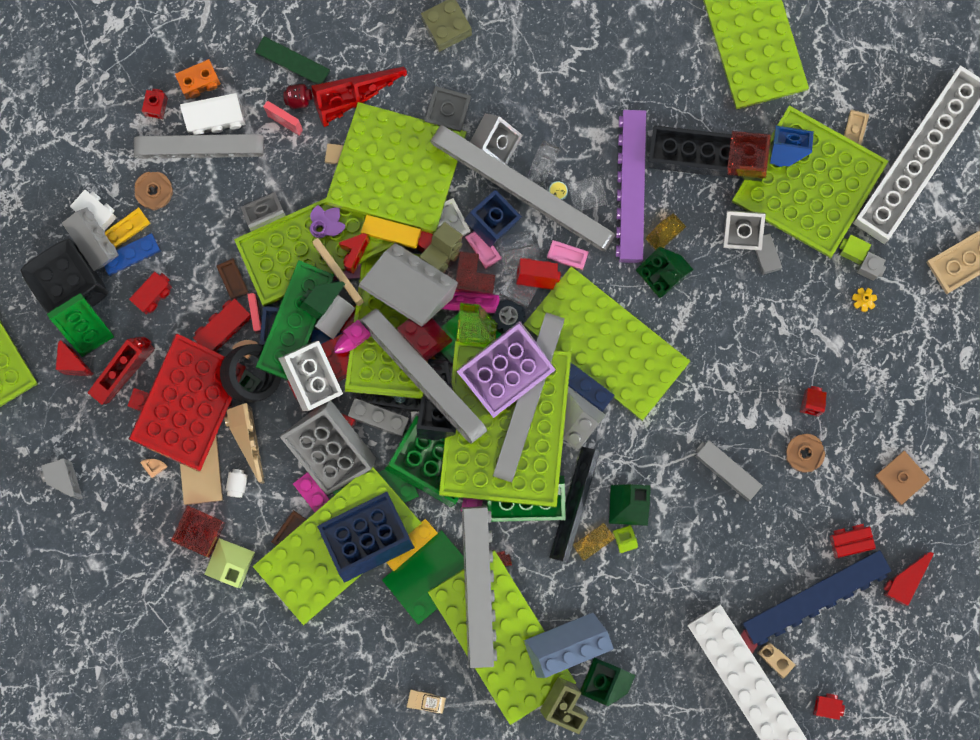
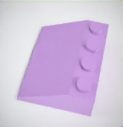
M519 321L458 368L457 372L494 418L556 369Z

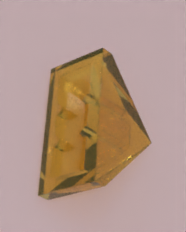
M673 213L662 220L646 237V240L655 250L659 247L664 248L686 226Z

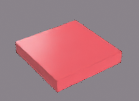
M267 101L263 106L267 116L300 136L303 129L299 119Z

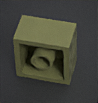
M446 0L421 13L422 22L439 52L472 36V28L456 0Z

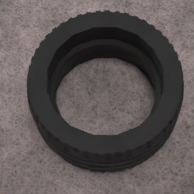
M248 344L237 347L229 352L222 361L220 367L221 383L224 390L233 399L245 403L258 402L267 399L278 389L281 378L267 372L262 388L256 392L244 390L237 381L236 366L239 359L245 355H253L259 359L264 346Z

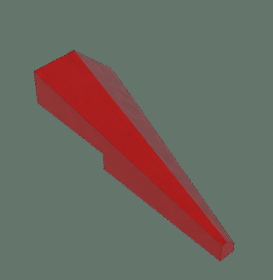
M399 67L312 85L314 104L323 127L328 126L329 122L335 118L344 116L343 113L349 109L356 108L358 102H366L377 95L378 91L382 88L391 86L393 81L401 76L405 77L407 75L406 69Z

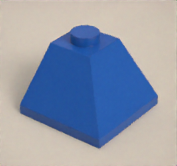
M776 125L770 164L780 167L791 166L811 154L814 131Z

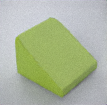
M631 525L613 531L620 553L638 548L637 539Z

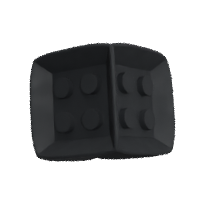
M71 239L60 241L26 263L20 270L30 290L47 313L80 293L91 307L102 301L109 293L96 270L93 271L75 242Z

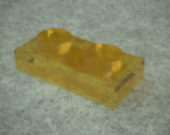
M603 523L573 544V547L581 559L585 561L612 542L615 537L605 523Z

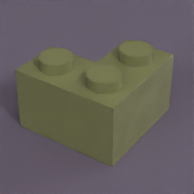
M444 222L433 234L431 244L419 258L445 273L449 267L448 264L451 261L454 262L460 255L459 250L463 245L461 243L463 235Z
M558 677L540 709L544 718L577 734H580L589 718L581 707L575 705L581 695L578 687L574 683Z

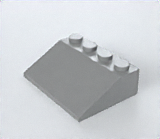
M394 243L383 253L359 283V287L422 327L453 299L458 282L402 246Z
M331 400L312 410L280 436L326 496L351 482L354 478L371 470L376 460V457Z

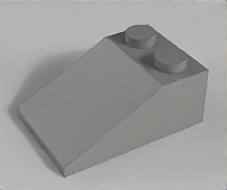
M569 386L563 439L579 450L606 415Z

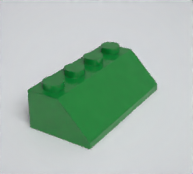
M564 476L559 477L557 507L487 501L488 511H491V522L566 520Z

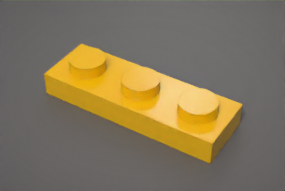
M424 519L418 527L408 534L415 548L386 563L395 571L438 533Z

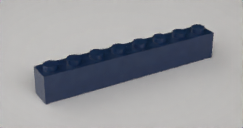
M881 550L876 551L741 623L751 643H757L760 646L769 641L767 637L773 634L777 637L786 632L784 628L790 625L794 628L803 623V618L807 616L813 618L820 614L819 610L823 607L829 609L837 605L836 601L843 597L846 600L854 596L853 591L859 588L863 591L871 586L870 582L876 579L878 582L889 577L887 573L892 570Z

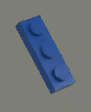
M151 233L116 250L119 256L104 267L108 275L111 276L161 252Z

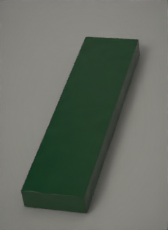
M265 36L255 51L257 55L316 85L324 83L330 73V69Z

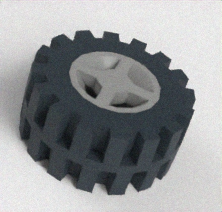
M504 299L499 302L495 313L491 314V319L494 327L503 334L519 321L524 325L526 315L523 306L518 301Z

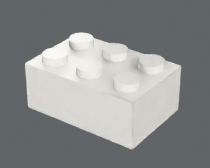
M319 341L307 344L279 358L302 411H309L343 394Z

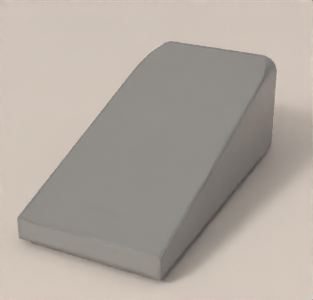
M771 234L763 235L762 250H755L762 275L782 269Z

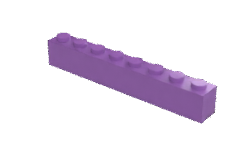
M623 110L622 116H619V127H622V134L618 135V146H622V151L618 153V164H621V171H618L617 182L621 183V190H617V201H620V208H617L616 219L620 220V227H616V238H620L619 245H616V257H619V262L642 263L646 111Z

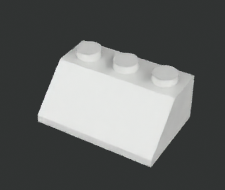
M237 93L180 104L186 128L190 135H204L207 132L220 133L223 129L230 128L235 130L241 128L242 125H246L242 104Z

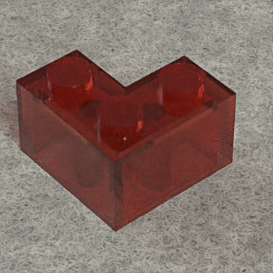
M460 251L456 277L458 284L455 292L493 295L495 275L477 273L479 254Z

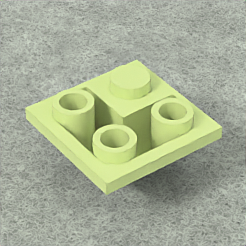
M219 538L205 575L241 589L255 552Z

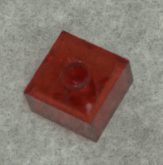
M732 131L727 175L766 179L771 135Z
M187 505L171 541L210 558L226 522Z

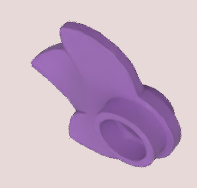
M317 205L311 212L312 224L310 225V232L315 238H323L326 235L336 236L342 233L346 227L343 223L339 222V208L335 207L324 211ZM323 227V230L317 232V228Z

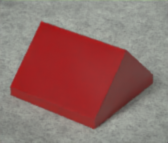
M62 340L58 342L57 371L64 375L92 376L94 374L68 344Z

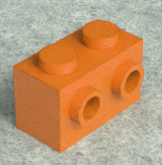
M209 59L175 74L186 99H194L200 96V93L206 90H215L221 84Z

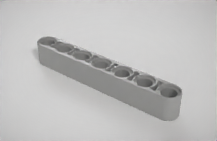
M258 134L134 137V157L139 159L260 157L264 155V136Z

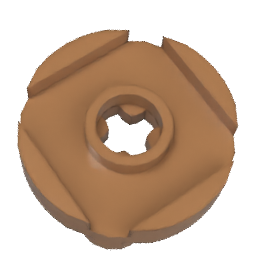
M146 172L135 182V198L143 207L158 210L166 206L173 195L172 184L164 174L160 172ZM151 186L153 188L158 187L156 194H149Z
M812 434L798 435L791 439L786 447V461L798 472H812L819 468L825 459V450L822 442ZM805 448L809 449L810 457L806 456L803 458L800 451L805 450Z

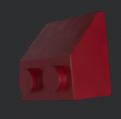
M432 318L422 327L410 319L397 327V331L426 362L452 342V339Z

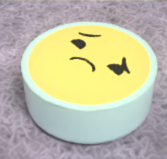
M557 181L550 185L549 192L564 200L568 189L563 182Z

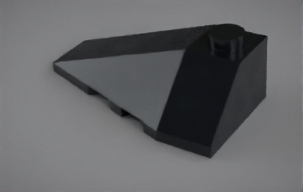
M429 359L428 364L453 390L448 361ZM423 393L416 428L417 438L437 441L456 435V428Z

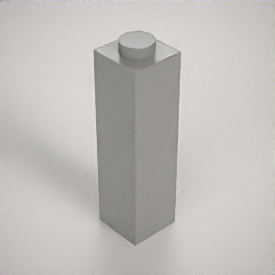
M708 441L706 444L702 442L695 450L698 452L695 457L748 502L763 486L711 441Z

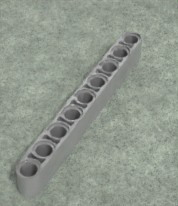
M375 308L360 319V322L371 333V337L469 443L472 444L487 432L482 421L378 309Z
M546 313L536 343L551 362L565 318ZM546 378L517 400L493 477L512 483Z

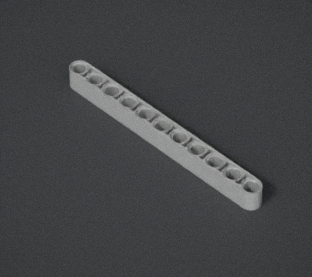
M440 125L430 140L431 144L599 250L606 252L616 235L606 227L445 126Z

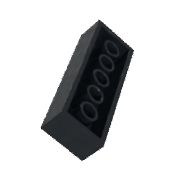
M653 125L648 165L652 169L762 182L768 138Z

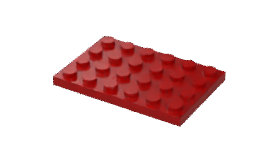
M175 334L128 440L200 472L232 400V397L224 390L220 379V367L225 356L184 336ZM237 363L236 366L238 383L246 366Z

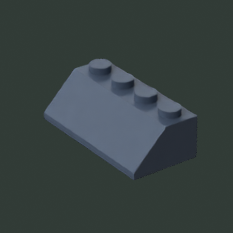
M589 613L523 640L537 678L549 677L614 649L607 630L594 613Z

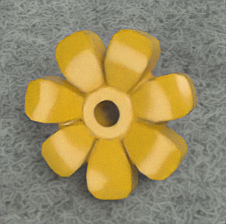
M860 288L857 290L858 294L852 296V300L856 301L854 307L856 309L861 307L862 312H866L868 308L872 310L875 307L873 302L877 300V296L871 295L872 290L870 288H867L866 291Z

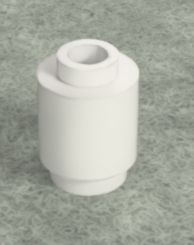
M233 469L232 472H228L227 496L242 498L243 493H245L248 476L244 474V470Z

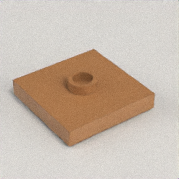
M905 450L875 475L900 505L930 481L929 477Z

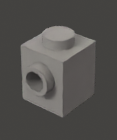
M868 252L864 261L860 264L857 273L874 281L878 276L882 277L886 266H884L886 260Z

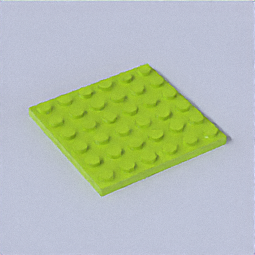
M358 102L325 204L358 214L370 215L411 226L434 234L438 228L458 161L431 144L430 140L439 128L438 125ZM450 129L462 138H466V131L461 130V132Z
M789 106L777 126L814 131L812 153L791 166L780 167L770 164L774 130L767 142L762 182L744 180L732 203L748 212L766 213L765 221L832 258L889 161Z

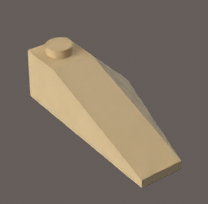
M247 403L227 410V415L224 416L226 427L229 426L258 482L261 484L265 483L252 408Z

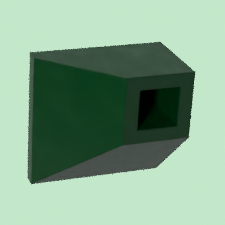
M662 247L657 248L636 269L637 273L660 299L694 270L682 255Z
M611 485L609 524L648 526L651 485Z

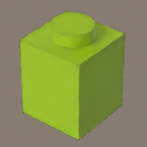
M850 235L841 242L839 248L842 251L840 255L860 265L864 261L871 244Z

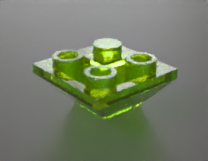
M460 303L456 342L464 344L477 343L488 346L496 340L497 323L479 304Z

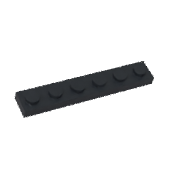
M587 447L581 448L565 502L566 520H560L549 558L566 563L569 561L600 455L599 450Z

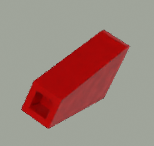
M144 336L127 339L90 388L88 394L101 405L110 403L155 350L151 345L152 342Z

